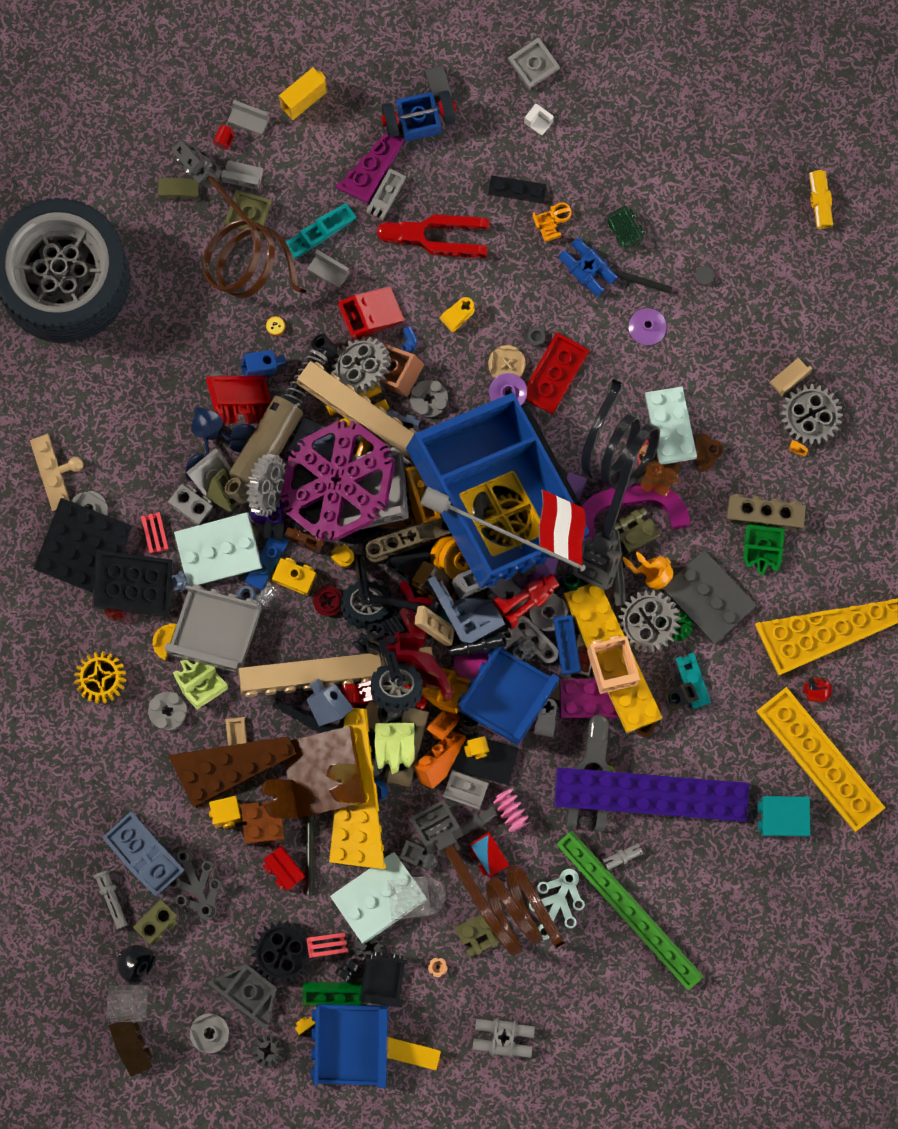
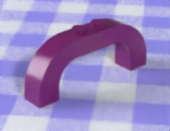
M635 483L633 486L626 488L621 507L654 503L662 507L667 513L670 530L690 526L687 507L682 499L672 490L660 485H640V483ZM610 488V490L599 492L582 505V508L585 510L586 526L589 530L585 539L589 537L594 539V519L601 511L610 509L616 489Z

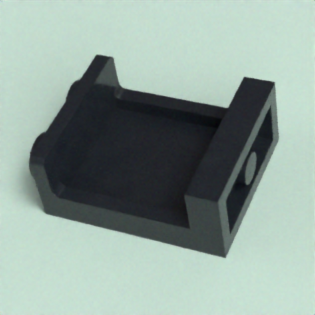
M373 951L372 955L366 954L359 1001L402 1007L403 1000L400 999L404 966L408 964V960H404L403 955L391 954V958L384 957L383 952Z

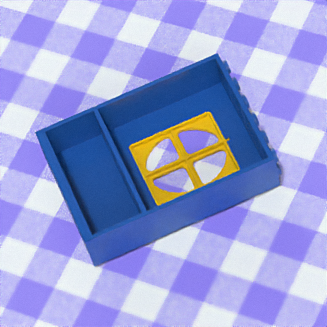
M514 392L415 433L406 447L426 487L448 495L451 506L473 515V503L477 494L485 492L496 511V515L484 521L490 524L501 522L505 530L514 535L516 533L508 518L528 510L531 514L532 524L530 533L525 540L538 546L539 524L543 506L541 490L543 489L574 504ZM503 486L513 490L523 499V503L511 509L503 510L492 487ZM450 509L447 512L443 511L441 514L480 588L485 586L490 588L496 585L498 580L503 578L508 580L515 576L514 573L519 571L524 573L531 569L532 565L537 564V566H540L547 562L548 558L552 557L511 537L512 546L504 547L489 541L481 533V529L487 526ZM585 524V530H584L583 541L586 540L585 537H586V535L589 533V530H588L586 524Z

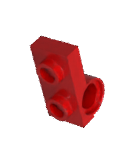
M371 681L340 686L341 693L352 707L373 702L372 695L370 694Z

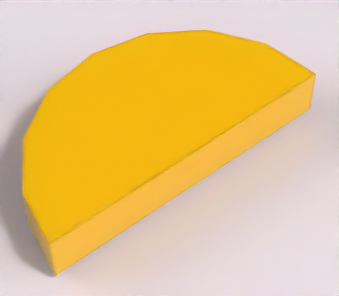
M170 623L164 625L153 636L152 644L154 651L159 658L165 661L168 657L165 647L167 643L171 644L177 624Z

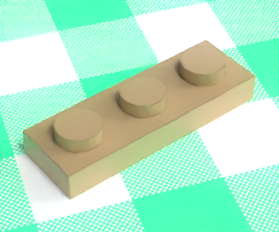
M418 606L417 614L415 615V625L445 646H452L454 627L426 606Z

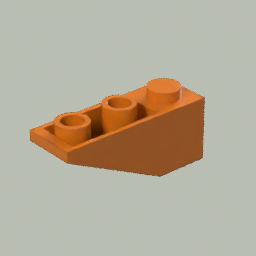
M451 731L443 741L438 742L413 766L420 784L434 789L447 776L466 739L465 735Z

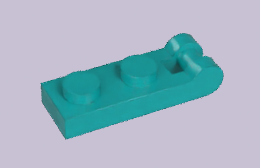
M694 652L689 653L688 656L683 658L681 656L675 658L683 684L692 682L699 700L691 703L692 710L711 704ZM691 663L692 669L685 670L684 665Z

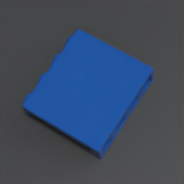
M502 647L495 648L489 652L488 661L486 663L483 662L479 667V674L476 679L473 677L469 682L467 693H462L458 699V711L519 746L556 689L559 677L554 674L551 677L528 663L517 659L514 655L502 649Z
M317 1004L316 1009L312 1010V1021H315V1029H312V1041H315V1048H312L311 1060H315V1068H311V1080H314V1086H318V1083L378 1085V1088H386L388 1006Z

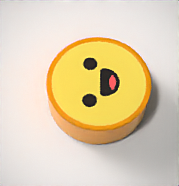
M277 316L269 318L266 323L267 332L272 336L283 334L285 331L283 319Z

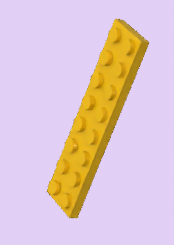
M590 583L576 591L564 593L563 597L573 615V619L587 649L592 642L597 640L604 642L618 635L625 637L603 589ZM621 648L596 653L604 680L629 675ZM635 657L634 661L640 677L639 683L636 686L608 692L626 733L663 718Z
M787 687L756 711L854 832L858 831L885 809L881 801Z

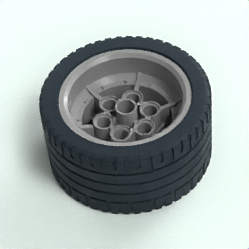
M48 198L44 201L42 199L36 203H30L29 206H24L22 210L15 212V215L11 216L8 219L9 221L5 222L3 228L0 229V299L10 317L24 331H28L30 335L36 336L41 340L53 341L54 343L82 341L106 329V326L110 325L123 309L122 306L125 305L126 297L129 294V281H131L128 259L119 235L112 226V223L92 206L74 199L69 200V198ZM57 240H70L72 242L62 248ZM39 250L41 259L30 262L32 256ZM52 251H56V252H57V255H56L55 257H53V258H49V257H48V254H49L50 252H52ZM70 252H75L76 256L74 258H67ZM90 253L93 255L96 265L86 263ZM40 267L47 268L44 273L37 272ZM82 268L85 270L81 275L75 274L77 269ZM28 283L39 285L36 295L29 288ZM54 283L53 289H46L47 284ZM67 284L74 285L73 289L69 291L65 290V286ZM90 287L88 291L85 293L84 288ZM59 300L64 302L63 304H56Z

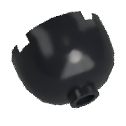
M132 945L122 950L118 956L119 974L131 985L141 983L142 980L140 978L146 971L148 975L154 966L156 957L153 954L155 953L143 945Z

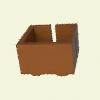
M266 801V802H262V803H263V805H265V804H267V803H269V802H272V801ZM259 802L241 804L242 820L244 824L247 823V825H243L246 845L285 841L283 819L271 817L264 806H260Z

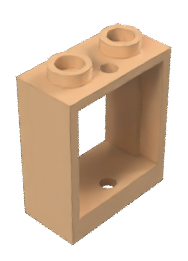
M618 635L611 637L608 641L597 640L591 643L587 653L600 694L636 686L639 683L640 677L627 636L621 637ZM621 648L629 675L604 680L596 653Z

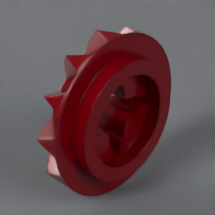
M333 586L321 587L315 592L313 597L315 610L323 616L330 617L336 615L341 610L342 593ZM323 595H325L329 599L335 597L334 600H332L333 608H331V606H329L328 604L323 605V603L325 602Z

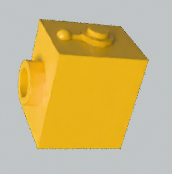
M236 796L209 802L211 809L209 816L212 818V824L215 825V828L223 827L228 829L234 827L236 823L242 822L241 804L239 805Z

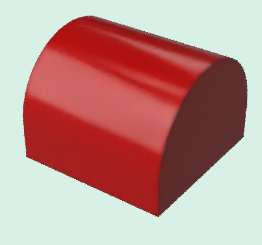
M220 125L213 144L228 150L235 135L232 128Z

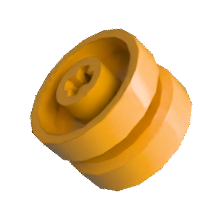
M452 535L438 539L433 545L430 552V563L436 565L452 580L458 574L470 570Z

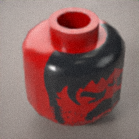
M812 676L808 682H804L803 694H806L808 701L824 703L831 697L832 684L829 683L828 679Z

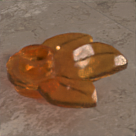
M655 461L650 462L646 466V475L641 480L644 492L654 489L663 497L667 496L670 484L679 483V478L672 469L664 468L661 463ZM652 468H657L658 473H654Z

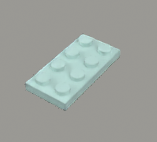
M683 387L645 392L650 423L660 428V440L656 451L659 465L697 459Z

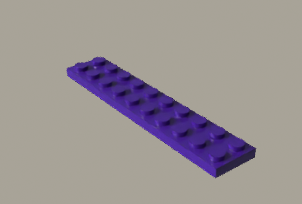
M557 767L554 806L747 822L749 783Z

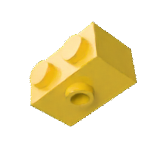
M287 557L285 560L280 558L272 577V582L308 596L317 576L314 568L308 565L299 566L295 560Z

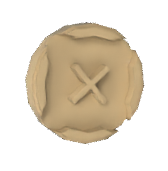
M503 345L490 354L488 367L494 378L504 373H513L521 377L524 373L526 362L524 355L518 348Z

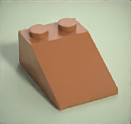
M384 344L389 351L388 355L391 357L388 361L391 366L386 368L389 373L383 374L386 379L379 380L380 386L407 397L425 364L415 354Z

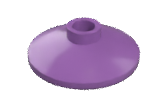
M641 309L631 317L629 332L636 342L643 345H653L664 337L666 321L662 314L654 309ZM646 322H649L652 326L650 328H646L644 324Z
M501 374L490 385L489 396L491 401L506 396V390L514 392L520 405L526 400V384L516 374Z

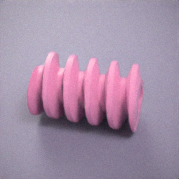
M513 788L497 795V799L493 802L494 805L501 804L497 810L498 812L504 811L501 815L502 819L508 818L505 825H512L508 829L509 832H515L531 823L525 822L529 817L528 815H521L525 809H518L521 801L514 802L518 796L510 795L514 790Z

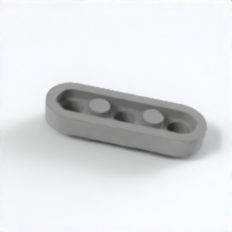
M521 616L513 630L519 637H523L524 640L528 638L531 640L533 637H537L539 642L535 644V655L543 663L551 664L555 662L558 658L556 646L527 617ZM523 623L526 626V628L524 630H520L518 628V625ZM550 651L552 656L546 657L545 652Z

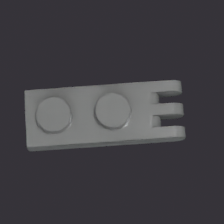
M389 168L366 213L370 214L374 208L373 216L377 217L379 212H382L379 219L383 221L405 182L406 176Z

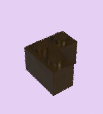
M424 561L412 579L413 583L411 585L417 590L416 594L439 602L428 579L435 576L438 582H443L448 593L452 596L455 591L451 584L453 580L436 565Z
M128 1016L109 1025L116 1050L129 1075L132 1077L152 1068L150 1059L153 1056L149 1047H144L146 1042L142 1034L139 1035L142 1031L138 1022L134 1023L131 1016Z

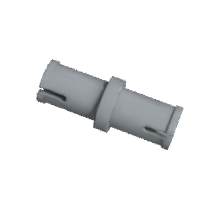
M636 843L625 850L620 849L617 851L618 853L602 859L604 866H606L605 868L610 870L622 863L625 865L629 860L643 855L639 844Z

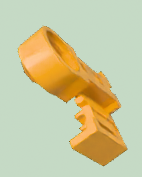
M558 203L550 207L551 211L535 215V212L533 213L532 217L535 221L536 229L541 231L544 242L561 238V233H557L555 227H557L556 224L565 223L570 219L572 212L568 204ZM569 211L568 217L564 219L558 218L556 216L560 213Z

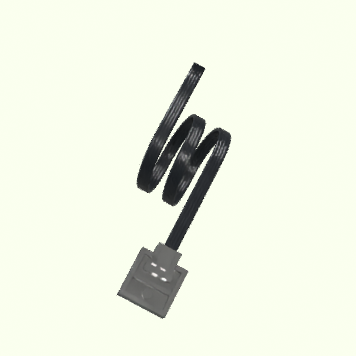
M612 379L610 391L588 433L582 452L581 467L584 474L588 477L603 481L607 486L616 490L603 531L596 534L594 539L589 537L582 543V563L586 567L585 570L580 571L579 568L574 566L572 573L603 590L612 587L622 556V552L616 550L619 539L613 537L612 533L626 488L633 486L645 475L653 462L660 440V428L658 426L647 423L640 430V418L633 414H627L619 422L608 442L602 459L601 473H592L591 457L597 438L621 390V382ZM631 425L625 448L617 461L611 466L617 447L627 428ZM650 435L646 453L640 465L632 473L640 449ZM621 471L618 483L613 484L610 478Z

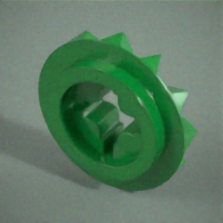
M681 611L675 614V616L681 617L677 623L685 624L680 627V634L675 629L678 635L672 634L671 637L674 639V642L685 640L692 631V621L687 614ZM663 619L661 628L666 625V619Z

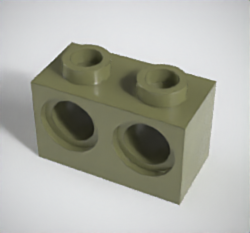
M160 900L133 928L150 945L153 942L157 944L164 937L162 933L167 928L171 930L176 926L178 916L163 900ZM163 911L169 913V919L166 922H161L159 919V915ZM149 925L155 927V933L152 936H147L145 933V929Z

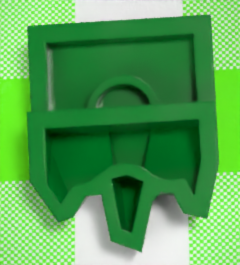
M746 524L743 559L747 567L757 563V573L762 576L768 565H771L774 571H778L782 562L785 528Z

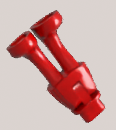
M551 573L547 577L542 576L539 579L524 584V589L510 599L504 600L501 597H496L493 599V604L500 613L504 614L502 618L506 620L508 627L512 630L517 626L519 618L534 606L541 607L551 594L554 593L553 590L559 587V583ZM526 598L529 599L516 610L509 612L514 606H516L521 601L525 600Z

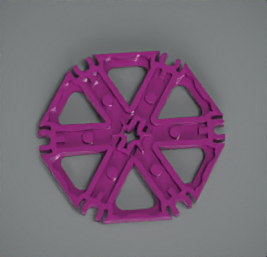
M344 420L342 422L337 421L301 439L306 445L298 442L297 444L301 448L300 451L295 452L292 450L291 453L295 458L291 455L288 457L281 498H283L281 501L284 504L290 502L289 506L284 508L288 512L286 514L321 540H324L325 535L329 533L328 539L337 541L375 523L370 517L379 519L375 514L376 510L381 509L385 511V508L380 504L383 503L387 506L395 469L394 458H386L392 452L389 449L390 447L357 422L351 421L350 426L347 428V422ZM329 434H335L336 438L330 463L313 449V444ZM361 435L373 444L374 449L371 453L352 462L356 438ZM297 465H303L318 477V479L298 489H292L291 487L294 469ZM380 471L383 472L380 491L376 495H371L357 484V482ZM338 477L341 478V481L337 482V484L334 482ZM323 499L318 523L311 524L300 515V510ZM344 499H346L360 510L361 516L351 523L339 526Z

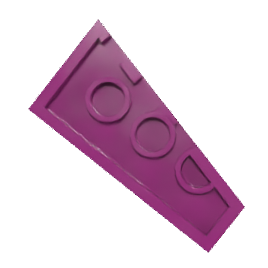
M386 131L371 147V151L359 160L358 165L353 170H350L343 181L339 182L335 188L369 204L403 145L404 139L399 136L389 137Z

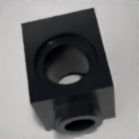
M692 682L679 685L664 693L666 703L671 711L684 708L699 700Z

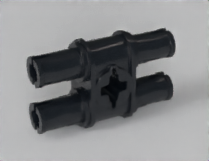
M503 620L505 625L472 643L464 642L449 646L450 656L452 658L462 655L471 657L474 654L489 653L492 649L506 647L507 640L503 634L492 637L497 633L508 632L506 620ZM454 631L453 643L460 642L458 634Z

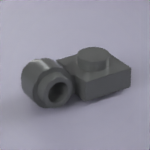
M408 840L399 856V859L416 867L419 861H421V867L429 871L436 868L438 863V856L428 852L427 855H422L425 848Z

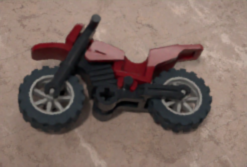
M368 580L371 604L363 606L361 603H354L356 600L360 601L358 582H355V585L351 584L348 590H345L343 593L341 612L343 613V618L348 620L349 625H354L357 629L364 628V630H367L366 649L370 654L379 655L381 666L377 668V672L374 671L370 684V694L374 703L376 702L379 708L383 707L387 712L394 711V713H399V711H409V708H414L416 703L420 702L423 685L439 689L445 701L452 700L453 690L445 672L432 655L419 651L425 645L427 633L415 625V615L417 614L418 606H426L438 615L439 603L424 597L414 599L413 592L405 580L400 582V590L405 600L391 597L390 591H387L384 585ZM410 685L411 689L405 688L404 686Z

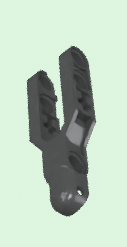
M595 715L590 719L584 758L573 769H584L587 764L593 762L599 764L602 771H610L605 761L609 721L604 715ZM567 808L565 827H576L579 808ZM596 810L597 821L594 831H605L608 811Z

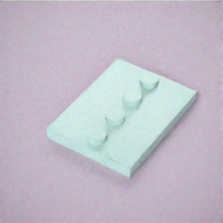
M248 512L174 532L188 586L192 587L193 584L202 585L262 569Z
M395 852L384 858L386 869L370 868L330 896L362 944H365L427 901L426 896Z

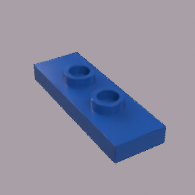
M284 537L282 542L276 541L273 538L269 539L259 555L262 569L251 571L245 583L262 591L290 541Z
M573 615L554 617L553 622L562 675L580 673L581 666Z

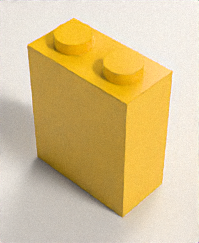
M312 67L279 95L281 108L292 120L327 93L326 77L324 74Z

